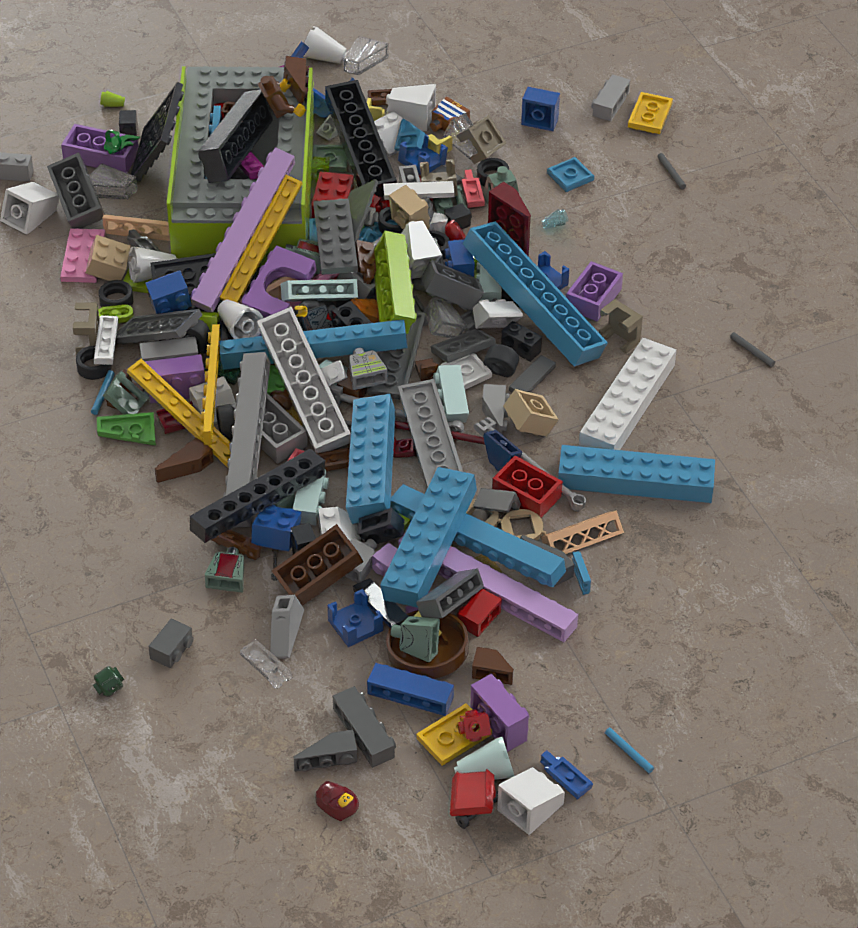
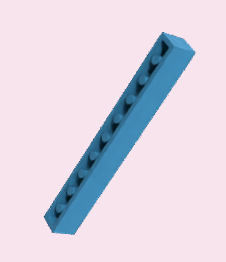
M404 320L303 331L316 359L352 355L353 351L357 348H363L364 352L407 348ZM262 336L220 341V356L223 369L240 368L243 354L265 352L270 360V364H274Z
M403 484L391 497V508L409 518L411 522L424 494ZM465 514L453 540L460 546H465L477 554H482L494 562L497 561L505 565L508 569H514L525 577H531L540 584L548 585L552 588L566 572L563 558L469 514Z

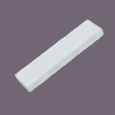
M453 181L383 184L384 200H389V195L404 185L415 190L421 199L423 197H454Z
M100 316L94 364L113 365L118 316Z

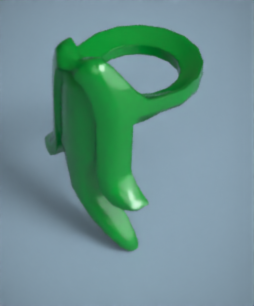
M109 129L105 133L104 150L108 151L109 154L116 153L126 146H133L131 140H138L140 136L123 135L120 137L118 131L115 132ZM110 133H113L115 136L111 138Z

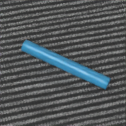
M111 370L107 372L91 409V413L94 415L98 414L104 401L103 394L115 375Z
M610 727L606 729L605 734L647 773H651L654 770V767Z

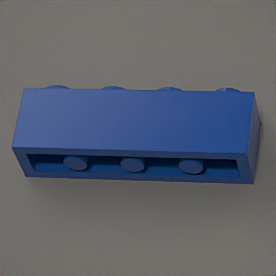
M375 663L367 681V694L446 716L454 698V685L446 681L435 680L427 676L410 673L406 670Z

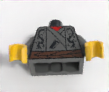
M306 299L293 309L303 331L333 328L331 317L333 316V310L336 309L334 304L327 307L317 300Z

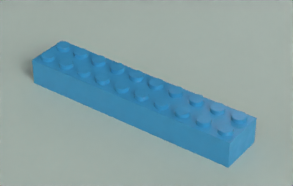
M496 221L469 229L463 242L465 248L574 367L600 358L608 342Z

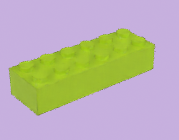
M384 231L374 249L377 269L374 279L379 322L404 320L406 334H408L411 325L415 323L417 313L414 310L415 299L412 294L413 284H411L410 258L407 255L408 243H406L404 234Z

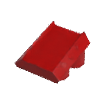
M488 769L483 772L459 773L457 771L452 778L450 815L491 814L494 809L493 798L496 797L495 775Z

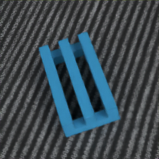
M579 551L573 552L574 573L583 595L589 594L591 588L589 573Z

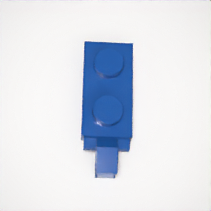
M547 750L541 754L540 762L545 766L544 770L577 800L592 788V781L563 756L555 758Z

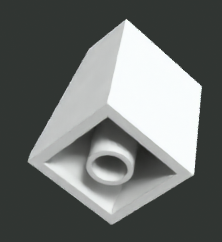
M436 85L392 88L391 93L386 97V104H388L386 115L394 111L420 130L427 131L432 121V110L436 107Z
M35 182L8 188L5 191L0 221L25 234H29L57 210L58 194Z
M411 221L406 224L401 234L405 235L406 243H408L407 255L410 258V279L422 277L429 261L438 262L442 253L424 222Z
M532 767L499 784L497 810L530 835L564 804L565 792L561 786L547 779L544 773L538 772Z

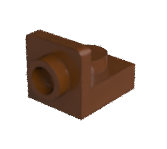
M433 358L415 361V368L420 381L433 379V375L439 366L438 363H435Z

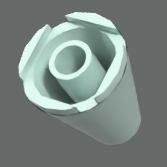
M503 737L496 738L457 761L458 766L454 767L455 773L457 771L459 773L483 772L488 769L495 775L494 780L510 779L515 776Z

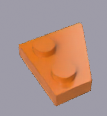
M350 300L372 323H378L377 300Z

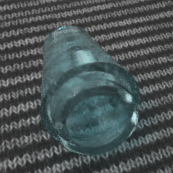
M557 209L541 220L544 229L562 226L569 221L564 209Z

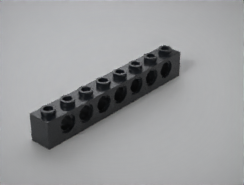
M306 450L190 515V531L204 543L216 538L255 514L262 512L265 508L276 504L297 490L306 487L311 482L320 479L325 475V460L313 450Z

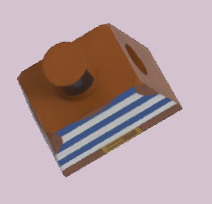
M445 97L432 110L430 128L435 132L441 129L446 133H452L470 124V110L449 97Z

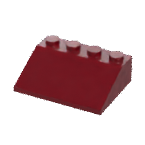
M503 181L489 191L488 223L496 221L529 257L531 214L518 191Z

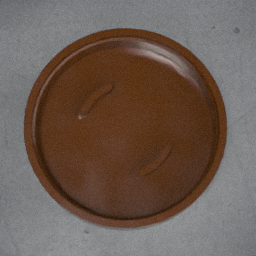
M418 610L407 613L409 617L414 616ZM448 613L443 618H439V630L442 633L438 639V654L430 662L401 651L400 638L391 636V628H389L386 636V645L390 663L396 669L406 670L410 673L427 676L432 679L451 674L464 663L468 656V632L464 623L451 613Z

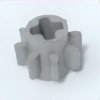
M369 207L364 226L373 227L374 222H378L379 214L376 213V208Z

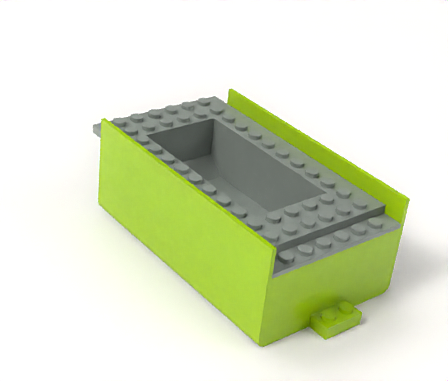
M182 66L180 83L183 84L182 91L184 95L178 103L180 110L176 116L167 195L171 254L175 255L176 258L217 253L216 248L225 239L224 234L227 228L232 226L235 213L241 210V203L244 197H248L251 184L257 181V179H229L223 182L208 183V180L205 179L204 167L199 159L198 152L208 137H210L209 125H212L210 123V113H213V105L228 101L236 103L245 91L260 90L258 83L261 82L260 80L263 76H273L280 83L283 80L284 67H187L186 76V66ZM309 68L308 76H306L309 77L308 87H305L308 88V95L303 101L304 109H306L304 115L299 117L294 113H287L277 119L269 106L273 121L251 149V152L263 166L267 163L266 158L269 152H273L275 147L294 155L295 165L289 176L302 181V186L258 267L265 265L269 253L276 246L285 249L286 244L297 246L299 239L308 240L314 144L313 68ZM288 89L283 94L288 103L296 108L299 102L290 89Z

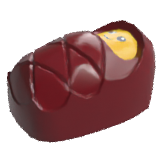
M326 781L316 791L315 801L317 806L336 820L342 821L352 816L359 809V799L356 794L338 783Z

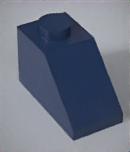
M497 430L486 432L483 435L489 463L498 472L514 456L521 457L523 452Z

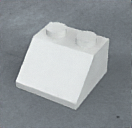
M394 111L374 121L379 136L383 140V146L388 157L399 152L394 148L403 118Z
M505 299L496 300L495 302L480 300L473 307L476 329L505 328L511 321L517 322L523 317V313L515 303Z
M224 376L217 378L214 425L217 424L216 406L235 403L232 390ZM207 382L189 388L190 401L193 402V406H195L200 414L205 412V409L202 408V399L206 398L203 388Z
M339 507L318 508L320 535L337 524L349 541L357 539L361 542V537L358 535V523L352 524L345 510Z

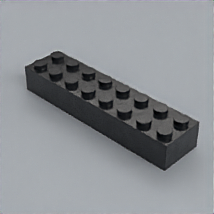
M353 80L325 86V101L357 186L360 187L376 179L378 184L374 194L378 197H383V184L397 183L359 81Z
M261 90L245 91L199 149L198 156L200 161H202L204 175L207 177L208 183L228 181L272 123L273 119L269 105Z

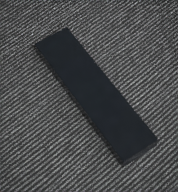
M370 578L353 585L354 592L361 589L365 591L368 596V606L375 613L379 610L383 615V621L391 629L394 624L401 626L409 617L395 602L383 600L381 588Z

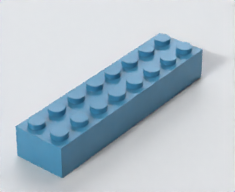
M390 394L353 400L346 510L352 524L359 523V518L389 509L391 506L396 410Z
M562 445L558 479L563 481L562 484L569 490L712 503L715 459Z
M442 467L437 468L380 584L383 600L418 608L416 602L428 594L477 491L475 474Z

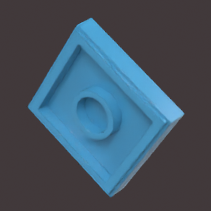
M576 157L547 168V174L565 192L594 181V175Z

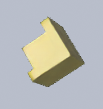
M371 98L367 99L373 120L375 121L383 117L385 109L371 106Z
M432 134L428 135L429 149L439 154L440 145L443 144L448 147L447 152L452 150L453 138L451 136L439 140Z

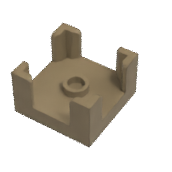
M489 114L456 135L460 142L470 139L478 152L470 157L474 164L486 159L506 144Z
M454 159L446 160V172L429 173V163L420 162L421 182L453 181L454 196H458Z
M614 299L600 310V316L602 317L609 314V321L599 329V333L605 340L615 333L628 341L620 347L621 351L628 353L641 340L643 316Z
M75 303V310H89L88 322H74L73 334L88 335L90 346H95L99 326L98 303ZM76 347V355L85 347Z

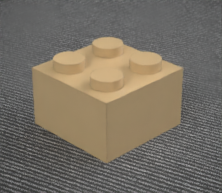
M404 185L389 195L391 217L403 230L406 224L411 221H423L427 229L430 228L428 204L424 199L418 197L415 190Z
M96 235L90 248L86 274L108 281L122 280L127 267L130 245Z
M515 389L503 405L507 415L512 419L516 429L520 432L547 437L559 420L543 395Z

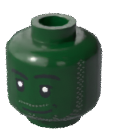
M107 666L94 675L96 683L93 684V687L99 695L103 693L105 696L110 697L123 687L122 682L124 678L116 667Z

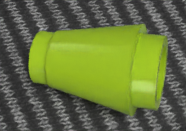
M102 91L100 105H104V107H124L125 97L109 91Z

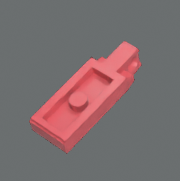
M471 169L465 170L462 188L467 208L485 206L479 178H473Z

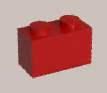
M482 588L477 594L471 596L465 607L462 606L457 616L464 623L469 633L479 637L501 613L502 599Z

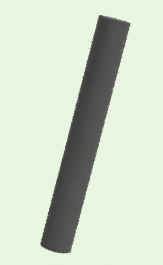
M663 153L658 154V159L679 188L685 189L686 184Z
M735 332L730 335L732 340L770 367L774 366L775 361L741 336Z

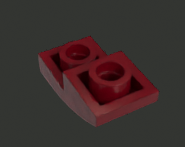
M394 436V458L415 456L416 450L412 438L396 440Z

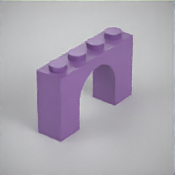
M276 246L269 253L265 265L261 266L256 280L252 281L249 292L243 296L242 304L258 310L263 318L289 308L290 303L274 298L266 292L268 285L280 277L311 280L317 271L315 260Z

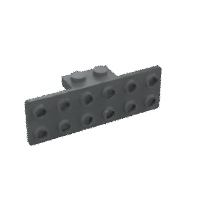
M376 179L349 193L348 198L354 242L359 239L365 218L368 215V210L378 184Z

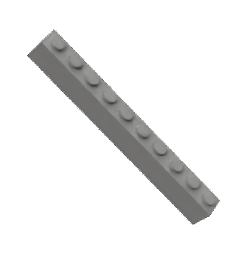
M265 352L243 354V361L240 362L241 377L238 378L239 393L236 394L237 409L234 410L235 425L232 426L231 457L227 463L229 472L225 478L227 488L223 497L257 478L270 371V360ZM252 517L233 528L251 527Z

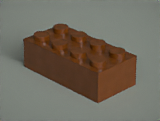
M336 524L271 571L287 594L295 595L303 606L364 561Z

